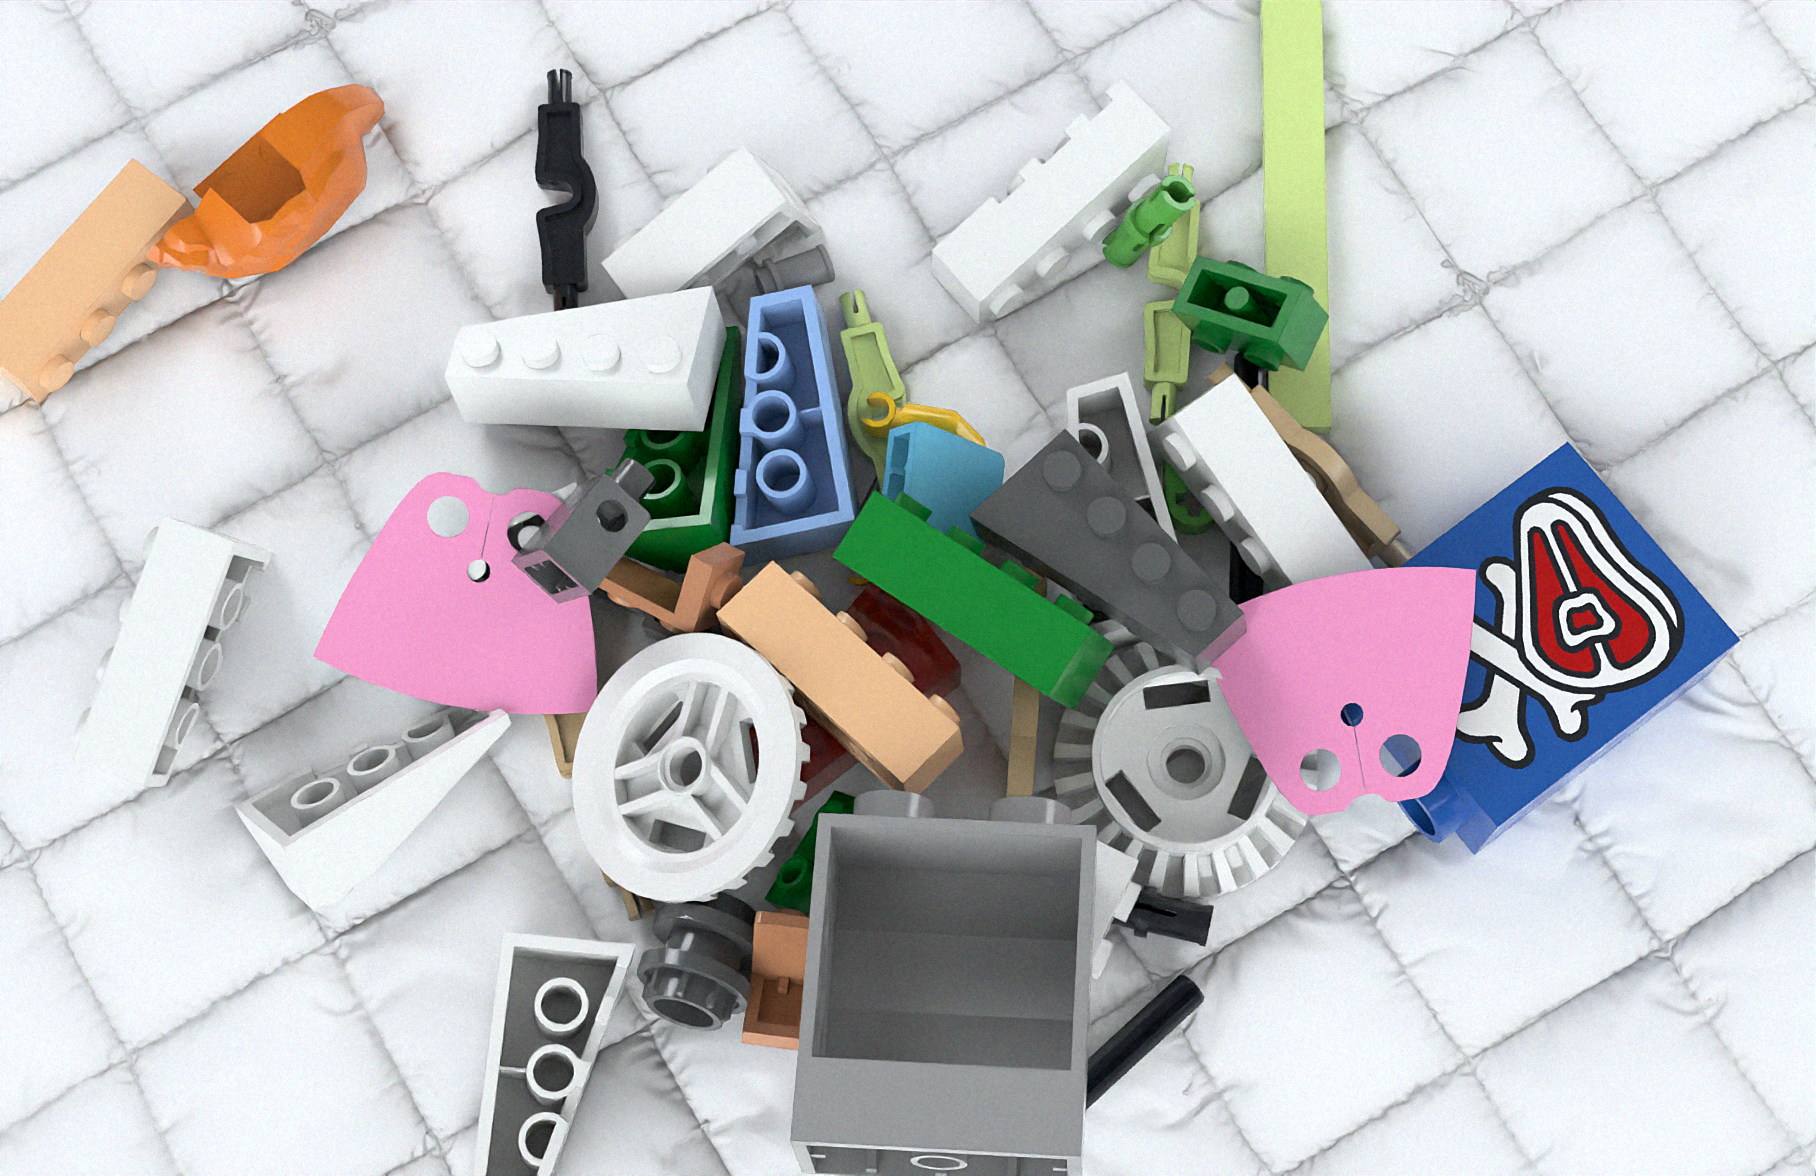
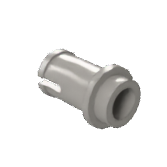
M820 244L816 248L774 263L770 258L762 260V267L753 269V277L761 296L806 285L815 287L826 282L830 283L835 280V272L826 248L823 244Z

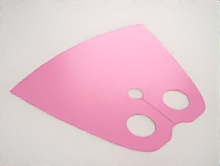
M446 472L428 475L418 482L399 503L371 545L344 590L313 657L343 672L386 689L422 700L455 707L489 712L500 708L506 713L516 714L589 712L598 696L596 652L589 597L587 595L558 604L511 562L519 551L510 544L507 537V528L510 521L516 515L523 512H533L547 521L562 502L556 496L546 492L518 488L509 494L494 495L483 490L478 482L471 477ZM443 496H453L460 499L466 505L469 512V522L466 529L454 537L437 535L430 528L427 521V512L430 505L436 499ZM482 556V560L487 562L490 567V575L484 582L476 583L469 578L467 568L474 560H481Z
M1398 567L1354 571L1301 582L1237 605L1245 613L1247 632L1216 659L1210 667L1219 669L1223 680L1216 678L1217 683L1266 773L1281 794L1297 810L1307 815H1322L1344 811L1354 799L1362 795L1376 794L1387 801L1397 802L1425 796L1436 787L1445 770L1452 749L1464 691L1473 628L1476 570L1450 567ZM1349 703L1358 704L1364 712L1363 720L1354 727L1346 725L1341 719V710ZM1396 734H1405L1412 737L1421 749L1419 767L1412 774L1405 777H1395L1389 774L1383 768L1380 761V750L1383 743L1389 737ZM1315 749H1326L1333 752L1341 765V775L1338 782L1326 791H1315L1309 788L1303 782L1300 774V765L1303 758Z

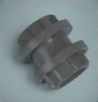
M721 891L718 892L717 899L700 902L694 900L686 901V903H670L661 906L656 914L652 930L655 936L665 944V948H653L645 951L637 968V976L645 985L642 998L646 1001L648 1008L672 1023L704 1031L717 1030L722 1027L723 1022L730 1020L731 1015L744 1012L752 994V986L739 971L752 969L756 911L744 901Z

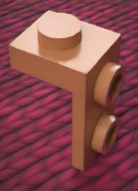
M723 542L691 555L682 586L627 557H621L598 587L607 591L608 597L613 602L626 607L639 608L659 618L660 624L673 633H699L719 624L716 613L741 590L743 581L739 573L745 552Z
M793 909L756 912L750 979L752 994L745 1010L742 1043L798 1051L809 917L803 912Z

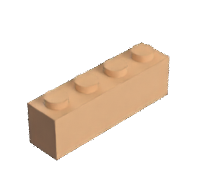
M132 158L1 301L0 374L39 404L50 392H56L61 389L71 378L75 364L92 346L101 344L109 337L114 329L116 319L132 301L143 298L153 287L156 274L163 266L147 259L146 255L155 243L166 236L172 226L194 214L195 210L188 198Z
M772 560L716 613L724 636L748 645L769 660L774 669L780 675L786 677L794 687L795 692L791 696L793 701L891 790L906 791L920 795L964 751L959 727L962 723L961 718L940 696L934 694L928 699L912 685L915 681L912 673L897 657L889 652L881 657L865 643L868 640L865 631L851 616L843 611H840L835 616L819 602L822 599L819 590L805 575L797 570L789 575Z

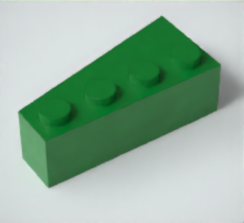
M874 490L832 557L1035 689L1074 711L1116 646L1088 626L1094 614L1060 593L1054 604L1033 591L1040 580L1007 558L1000 569L979 556L986 545L955 525H952L945 535L927 524L926 522L932 511L905 493L899 491L895 499L891 501Z

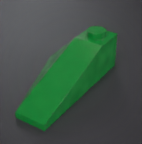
M738 326L725 327L727 337L703 432L628 429L623 437L627 447L615 470L606 469L604 473L610 477L626 458H631L644 466L656 480V484L639 503L649 512L652 518L624 553V556L666 572L672 570L676 573L684 574L687 572L691 555L723 542L730 544L731 524H734L736 496L734 495L736 469H739L741 434L739 432L741 414V332Z

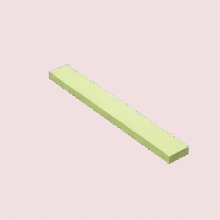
M1260 0L1264 274L1275 278L1288 276L1309 285L1314 290V299L1329 315L1322 0ZM1329 318L1304 372L1280 365L1279 370L1276 372L1267 370V392L1302 428L1314 434H1329L1332 427Z

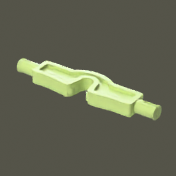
M1180 162L1172 163L1168 166V175H1179ZM1184 163L1182 177L1192 184L1194 168L1192 165ZM1195 199V205L1173 224L1172 233L1162 244L1151 247L1146 272L1147 279L1150 282L1181 290L1197 256L1199 200ZM1175 300L1148 302L1143 312L1145 347L1143 386L1146 389L1152 390L1149 423L1154 426L1160 425L1162 404H1165L1164 421L1175 414L1177 392L1185 391L1188 380L1192 332L1171 311Z
M853 290L857 313L854 312L849 292L839 297L848 328L841 331V344L853 386L848 400V421L852 440L861 456L874 467L880 493L882 494L889 435L874 437L868 434L863 429L861 419L869 418L874 421L877 416L888 412L884 408L869 406L867 397L870 394L884 392L894 400L896 407H901L905 404L906 394L890 355L882 324L880 322L871 323L864 291Z

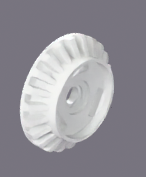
M711 633L675 635L644 648L630 658L604 685L592 704L579 734L572 770L573 807L580 834L590 855L601 870L624 889L642 897L667 903H686V901L694 900L706 902L717 899L718 892L724 889L736 890L748 882L747 873L755 866L765 867L775 856L771 847L778 836L788 837L795 822L788 818L794 800H804L807 784L800 781L801 764L810 762V746L802 742L801 729L807 725L804 710L793 702L791 696L795 689L786 677L780 675L771 665V662L759 652L744 643L722 635ZM680 714V716H679V718L676 720V722H675V723L669 728V730L664 734V732L666 731V729L668 728V726L671 724V722ZM751 723L754 724L759 745L757 775L748 724ZM698 751L702 759L700 775L695 782L685 786L680 774L682 763L690 753ZM664 821L707 833L703 848L687 852L671 847L661 835Z
M1145 641L1136 644L1133 649L1119 656L1115 654L1106 660L1075 710L1073 711L1066 707L1060 721L1053 755L1054 785L1057 801L1063 803L1071 810L1070 824L1097 825L1098 841L1139 860L1132 882L1141 885V891H1143L1144 885L1157 888V895L1180 900L1220 896L1256 881L1279 863L1296 843L1309 815L1300 812L1291 805L1268 775L1252 814L1247 821L1228 813L1250 756L1257 759L1258 757L1234 717L1217 683L1216 678L1223 680L1219 669L1209 666L1200 675H1197ZM1179 684L1208 687L1210 702L1146 710L1144 694L1152 690ZM1191 749L1201 756L1204 762V772L1199 779L1191 783H1181L1170 776L1166 762L1169 756L1176 750ZM1318 749L1309 752L1303 758L1300 765V774L1303 782L1315 791L1318 787L1319 777ZM1119 773L1123 774L1160 822L1148 832L1136 826L1105 786L1108 781Z

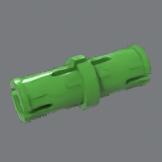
M1171 174L1166 176L1149 196L1135 200L1125 211L1124 221L1103 239L1102 244L1107 245L1102 249L1106 259L1118 268H1128L1149 247L1162 244L1172 233L1173 224L1195 205L1196 200L1191 198L1196 195L1192 184L1180 175Z

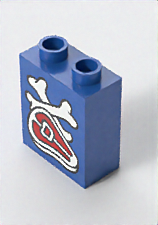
M1566 442L1400 566L1476 570L1470 656L1454 742L1441 779L1430 793L1419 798L1397 801V803L1411 823L1432 842L1439 844L1456 832L1470 851L1476 855L1707 677L1740 641L1739 637L1569 442ZM1349 703L1341 710V719L1346 725L1354 727L1361 723L1364 712L1358 704ZM1396 734L1389 737L1383 743L1404 769L1396 777L1408 776L1419 767L1421 749L1412 737L1405 734Z

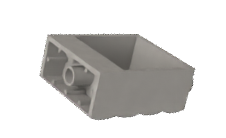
M876 790L858 795L854 800L853 814L819 813L790 1142L802 1173L841 1176H1083L1097 872V825L1070 824L1071 810L1066 805L1052 799L1034 796L1007 797L993 802L989 808V821L934 818L935 804L930 799L919 794L899 790Z

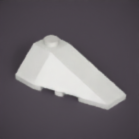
M452 706L407 725L402 732V740L371 748L368 742L347 750L350 762L319 775L315 774L310 765L289 774L235 806L241 820L288 888L315 911L323 905H331L343 900L352 892L354 886L371 877L512 723L508 714L500 708L489 712Z

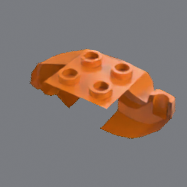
M350 84L309 95L283 114L279 113L193 189L202 199L194 214L172 226L166 236L154 244L146 258L165 268H177L182 271H200L208 276L230 279L281 270L324 236L365 189L368 168L362 135L370 133L385 114L384 102L372 87Z

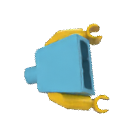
M884 392L870 394L867 397L869 406L884 408L889 411L888 416L881 421H873L869 418L861 419L863 429L868 434L874 437L889 435L882 495L893 501L898 492L901 491L932 511L926 523L946 535L951 526L955 525L984 545L989 544L976 535L968 515L1003 485L1005 460L1002 454L987 448L984 438L957 411L913 403H906L903 408L895 406L894 400ZM864 577L846 578L856 586L864 587L872 584V582Z

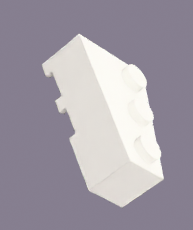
M741 145L737 150L726 151L714 159L707 169V175L690 189H683L671 195L662 204L660 214L646 226L631 230L623 235L614 245V252L601 264L627 299L713 286L715 296H718L727 290V285L723 280L746 263L753 260L758 268L762 267V260L767 258L775 259V255L770 249L771 247L799 229L808 238L822 227L783 175L745 145Z

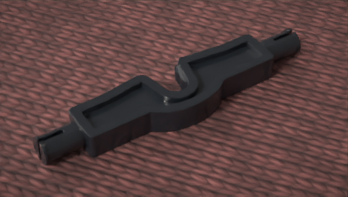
M556 69L547 73L548 104H542L538 107V145L535 163V179L540 189L573 194L568 202L542 208L536 213L542 258V282L546 292L553 294L554 311L565 310V307L566 310L578 308V292H585L588 289L587 236L596 222L599 209L598 189L591 168L584 159L583 115L579 104L572 102V73L565 69H560V91Z

